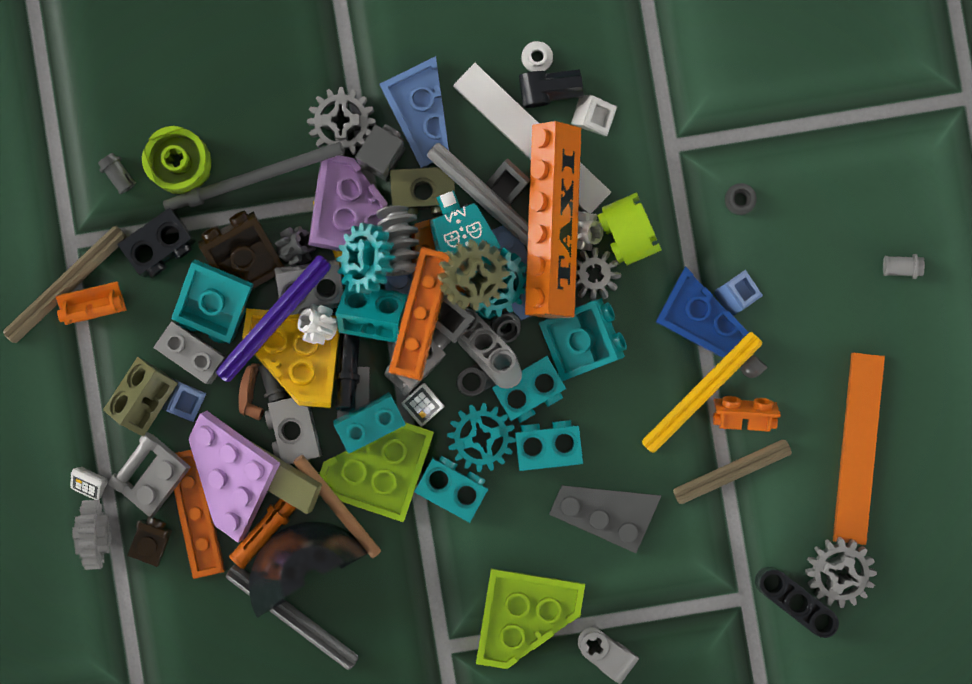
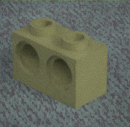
M137 357L103 411L121 426L144 437L178 383L161 369Z

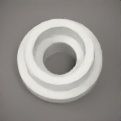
M531 42L522 51V63L530 72L546 71L552 64V50L544 42ZM536 51L541 52L543 59L539 62L534 61L531 57L532 53Z

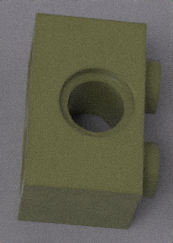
M439 167L390 170L392 206L409 207V214L419 215L418 210L431 209V214H442L436 197L453 190L455 192V182ZM423 184L430 186L433 190L431 197L427 200L418 199L415 196V190L418 186Z

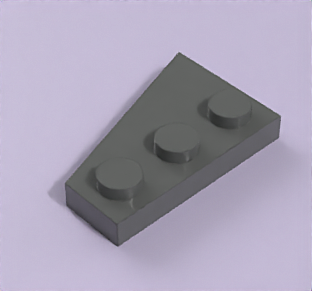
M561 485L549 515L637 553L662 495Z

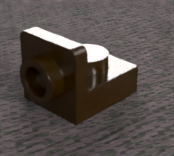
M148 516L147 521L144 519L137 521L135 526L137 531L127 556L158 567L172 530L165 528L166 522Z

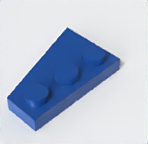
M686 266L683 268L655 323L721 358H724L749 333L713 297V294L693 276V273Z

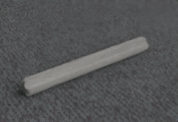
M441 143L435 144L427 153V157L527 247L528 222Z

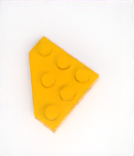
M246 308L243 339L269 310ZM290 314L254 355L299 406L331 408L340 337L338 328L335 336L331 340H325L324 345L312 344L302 340L304 332L298 329L300 314Z

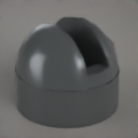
M754 354L740 367L743 375L748 378H756L768 368Z

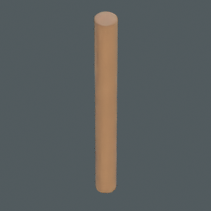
M304 455L297 457L293 464L298 470L323 484L319 495L370 557H376L381 552L379 546Z

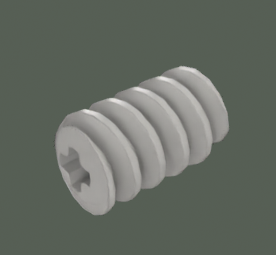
M389 206L381 208L376 212L377 218L381 220L377 225L383 227L382 231L389 232L390 235L387 242L394 243L390 254L394 255L395 259L389 262V266L392 267L393 271L386 272L385 276L408 275L415 272L417 264L412 263L411 260L418 258L420 252L411 251L410 247L418 245L419 240L412 239L409 235L417 233L418 228L409 226V223L417 220V215L409 214V207Z

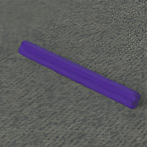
M320 255L317 256L223 361L216 372L222 380L230 382L327 274L331 269V264L328 260Z

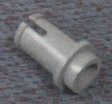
M913 254L912 257L884 256V276H912V279H917V276L924 275V257H918L917 254Z

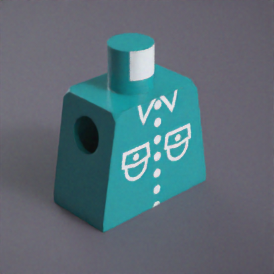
M454 190L436 197L443 214L430 220L436 251L446 253L449 250L455 254L458 251L457 243L460 242L464 247H468L469 239H473L478 246L482 240H485L490 247L501 248L500 243L475 203L461 208Z

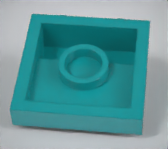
M195 259L191 262L171 319L179 322V325L186 330H198L208 334V337L215 342H227L230 344L237 336L246 312L245 306L254 284Z
M602 298L576 307L575 317L549 318L539 322L562 381L625 357L623 353L627 349L625 339L620 332L615 333L611 322L615 320L614 311L608 302L604 304Z

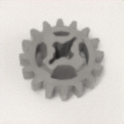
M339 87L337 95H333L332 91L328 89V98L324 100L322 97H316L319 106L318 108H309V111L315 117L307 119V124L315 126V129H312L309 134L311 138L320 137L316 142L318 148L323 147L325 144L328 146L341 142L344 154L340 156L345 155L346 149H350L353 155L357 154L355 146L359 144L362 147L365 142V136L368 137L371 132L368 129L369 126L376 124L375 119L368 118L374 112L373 107L364 108L367 102L365 96L357 100L356 90L352 89L349 95H345L343 87ZM348 103L358 108L362 115L352 114L348 110ZM335 104V108L329 114H323L329 106ZM341 110L346 120L350 121L349 123H344L342 135L337 124L334 123V121H339ZM322 129L331 130L335 134V141L327 138ZM355 130H360L355 138L348 141V136Z
M100 500L82 501V506H80L81 516H75V525L72 532L75 554H80L84 570L103 568L104 553H109L110 542L112 541L109 515H104V512H102Z
M842 537L837 538L835 545L827 539L825 540L826 548L822 550L816 546L814 549L818 554L817 557H808L807 559L813 565V568L805 569L807 576L813 577L807 584L811 589L817 588L814 595L818 599L825 596V603L829 606L833 604L834 600L837 601L840 608H844L845 600H849L855 606L857 605L856 596L860 595L866 599L868 596L864 591L865 587L874 588L875 586L869 580V577L877 575L874 569L869 568L875 561L871 556L864 557L868 550L864 546L857 548V542L853 539H850L847 545H845ZM838 553V556L827 559L829 556ZM855 557L860 563L861 573H858L854 568ZM844 568L851 576L847 574L837 576L831 569L842 570ZM821 571L828 577L827 587L821 581ZM854 585L853 588H851V589H849V590H847V591H844L845 588H848V587Z

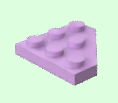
M338 155L320 161L308 242L309 246L340 251L339 245L346 243L344 234L352 235V226L359 227L360 223L377 225L381 221L377 218L376 212L381 208L388 207V203L375 185L370 184L361 172L362 168L354 158Z
M205 411L199 414L188 440L213 524L236 542H240L246 538L280 462L210 412Z

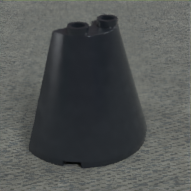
M304 522L281 530L261 548L251 569L249 595L256 617L258 618L285 602L284 598L304 586V577L308 571L317 570L323 575L337 566L343 569L368 553L352 534L332 524Z

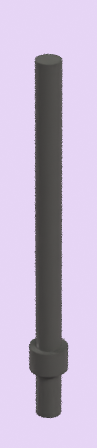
M337 142L202 188L196 187L184 194L163 200L165 210L169 207L176 210L188 205L192 208L204 204L206 199L344 154V149L341 142Z

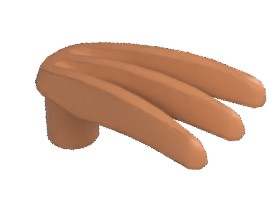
M252 363L246 367L241 380L238 402L239 412L243 416L246 415L260 420L264 409L251 404L256 377L259 372L258 366L260 364Z

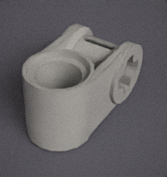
M589 627L584 629L578 637V646L582 655L618 684L623 682L639 660V657L621 643L615 642L597 628ZM598 638L597 641L600 647L598 649L592 647L588 650L589 647L586 642L589 639L595 641Z

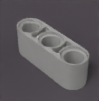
M466 308L465 310L475 320L470 324V328L465 330L457 340L459 345L499 387L509 389L517 386L521 381L522 371L516 355L475 311ZM510 366L506 370H501L504 367Z

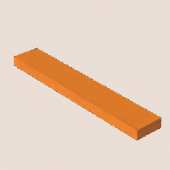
M851 353L833 532L834 542L837 541L838 537H842L845 543H848L850 539L855 540L857 544L866 545L885 356Z

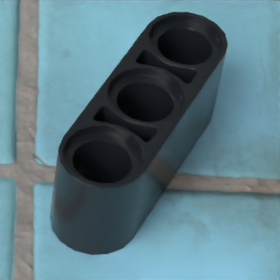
M765 567L757 572L755 585L760 593L810 632L821 638L831 637L837 632L839 621L835 613L783 572L773 567ZM776 574L779 580L778 586L774 590L767 591L764 587L765 578L768 575ZM801 594L804 599L802 607L798 610H791L789 606L791 597ZM820 614H826L829 619L827 627L817 630L815 627L816 617Z

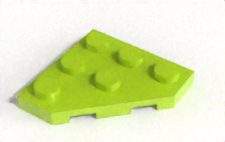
M405 422V426L349 454L345 451L324 461L319 475L342 502L404 522L434 432Z
M491 568L476 664L508 669L530 651L554 636L556 632L567 624L572 623L581 615L585 583Z

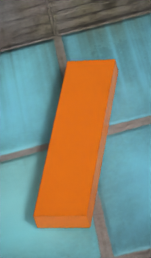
M421 247L388 371L390 374L419 381L422 380L444 293L440 290V286L444 283L437 278V275L445 272L439 265L440 262H448L450 259L445 252Z
M192 450L177 452L175 454L191 466L174 489L192 577L195 579L225 572L216 526L212 521Z

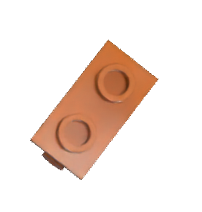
M118 281L56 296L60 310H57L58 319L60 322H64L65 325L127 310Z
M724 396L722 399L714 398L716 413L714 412L713 425H719V429L741 430L743 419H748V430L770 432L771 429H777L778 417L781 415L777 402L767 398H756L754 401L741 400L736 396Z

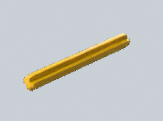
M749 332L643 439V445L650 452L655 453L762 346L761 339L753 332Z

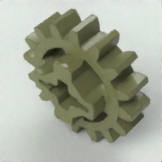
M469 239L468 247H464L458 242V251L454 254L448 250L446 254L450 258L449 261H441L439 264L445 270L444 273L437 275V278L444 283L440 286V290L445 295H448L447 299L452 304L457 303L463 310L470 304L474 311H478L479 303L481 302L490 307L489 299L492 296L500 299L501 296L497 290L499 288H507L508 286L502 280L503 277L510 275V272L503 267L508 262L502 255L499 256L500 251L495 246L490 247L485 240H482L478 246L473 239ZM481 256L488 258L491 265L484 263ZM455 285L464 287L466 293L458 291Z

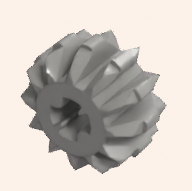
M597 247L592 249V258H589L585 250L580 251L583 263L577 259L576 268L579 270H576V277L578 278L576 280V287L581 285L583 288L578 293L579 298H582L588 290L590 291V301L596 300V291H599L601 297L606 299L608 298V292L604 286L612 291H616L618 286L610 281V279H620L621 273L611 272L610 270L619 265L617 260L609 264L605 262L609 258L610 252L606 251L600 259L598 258L599 251ZM589 267L591 270L594 267L599 268L598 275L602 278L601 281L598 282L595 279L594 283L588 280L589 273L586 272V269Z

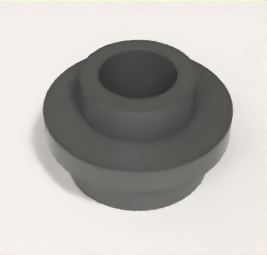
M735 184L725 194V205L733 214L745 215L752 211L756 205V193L747 184ZM737 194H742L745 197L744 205H738L735 202Z
M502 312L501 317L495 316L492 319L490 328L505 343H509L519 336L521 323L514 313ZM508 323L506 328L501 329L504 324Z

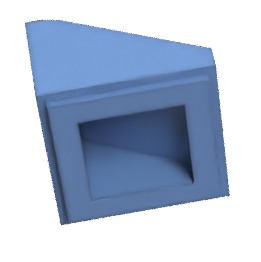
M746 270L714 291L723 307L733 316L763 296Z
M174 379L178 384L162 409L194 422L206 393Z

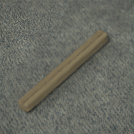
M112 227L4 329L3 333L6 338L12 343L20 341L58 305L56 296L70 293L119 247L117 244L127 238L126 234L119 227Z

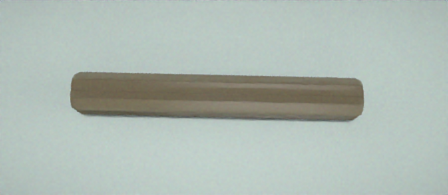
M784 439L674 488V496L679 504H684L791 455V447Z

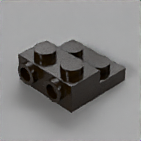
M246 211L238 212L229 219L231 224L222 229L214 226L201 234L203 239L198 241L199 248L209 265L253 283L252 289L274 278L275 268L285 267L254 211L249 214Z

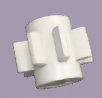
M578 211L577 249L592 251V244L595 245L601 241L603 227L599 221H596L597 214Z
M312 304L310 309L302 311L298 319V329L304 332L302 340L324 345L325 340H331L338 328L337 319L330 317L333 309L323 305L316 306Z

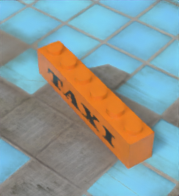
M558 121L533 124L531 141L525 315L550 319L575 317L581 127Z

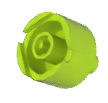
M167 126L154 132L148 139L149 141L142 153V165L146 175L156 185L170 193L184 194L196 187H201L208 180L211 170V155L205 143L192 131L178 126ZM176 154L183 158L177 167L171 164L175 161Z
M637 192L602 207L603 212L597 215L604 232L607 235L612 233L615 242L611 243L610 246L619 264L625 261L627 266L662 251L659 243L656 245L652 244L657 238L641 202L636 205L634 203L640 200Z

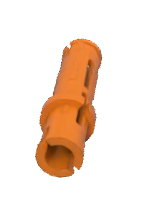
M281 498L275 505L270 504L267 508L268 513L249 532L239 546L230 553L229 558L237 566L245 569L246 565L281 525H287L290 521L288 517L296 508Z

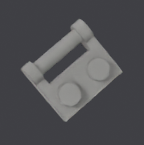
M146 432L144 437H140L139 446L119 473L112 475L108 484L114 490L127 497L146 515L152 517L156 515L191 466L157 437ZM153 451L157 455L136 485L133 486L128 480L148 453Z

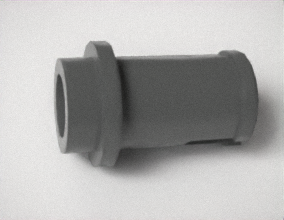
M110 153L98 162L101 167L99 171L108 176L118 190V193L122 195L133 188L137 182L133 180L121 164L122 158L120 156L116 157L114 153Z
M258 366L266 390L264 397L268 398L269 403L288 398L286 390L265 366Z

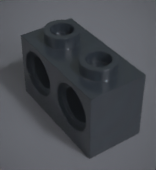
M169 207L117 245L140 276L147 277L149 275L153 278L167 268L165 263L174 257L178 260L191 252V245L196 240L177 213ZM171 228H177L179 239L174 244H167L165 241L166 232ZM150 246L153 250V257L149 262L142 263L139 259L140 250Z

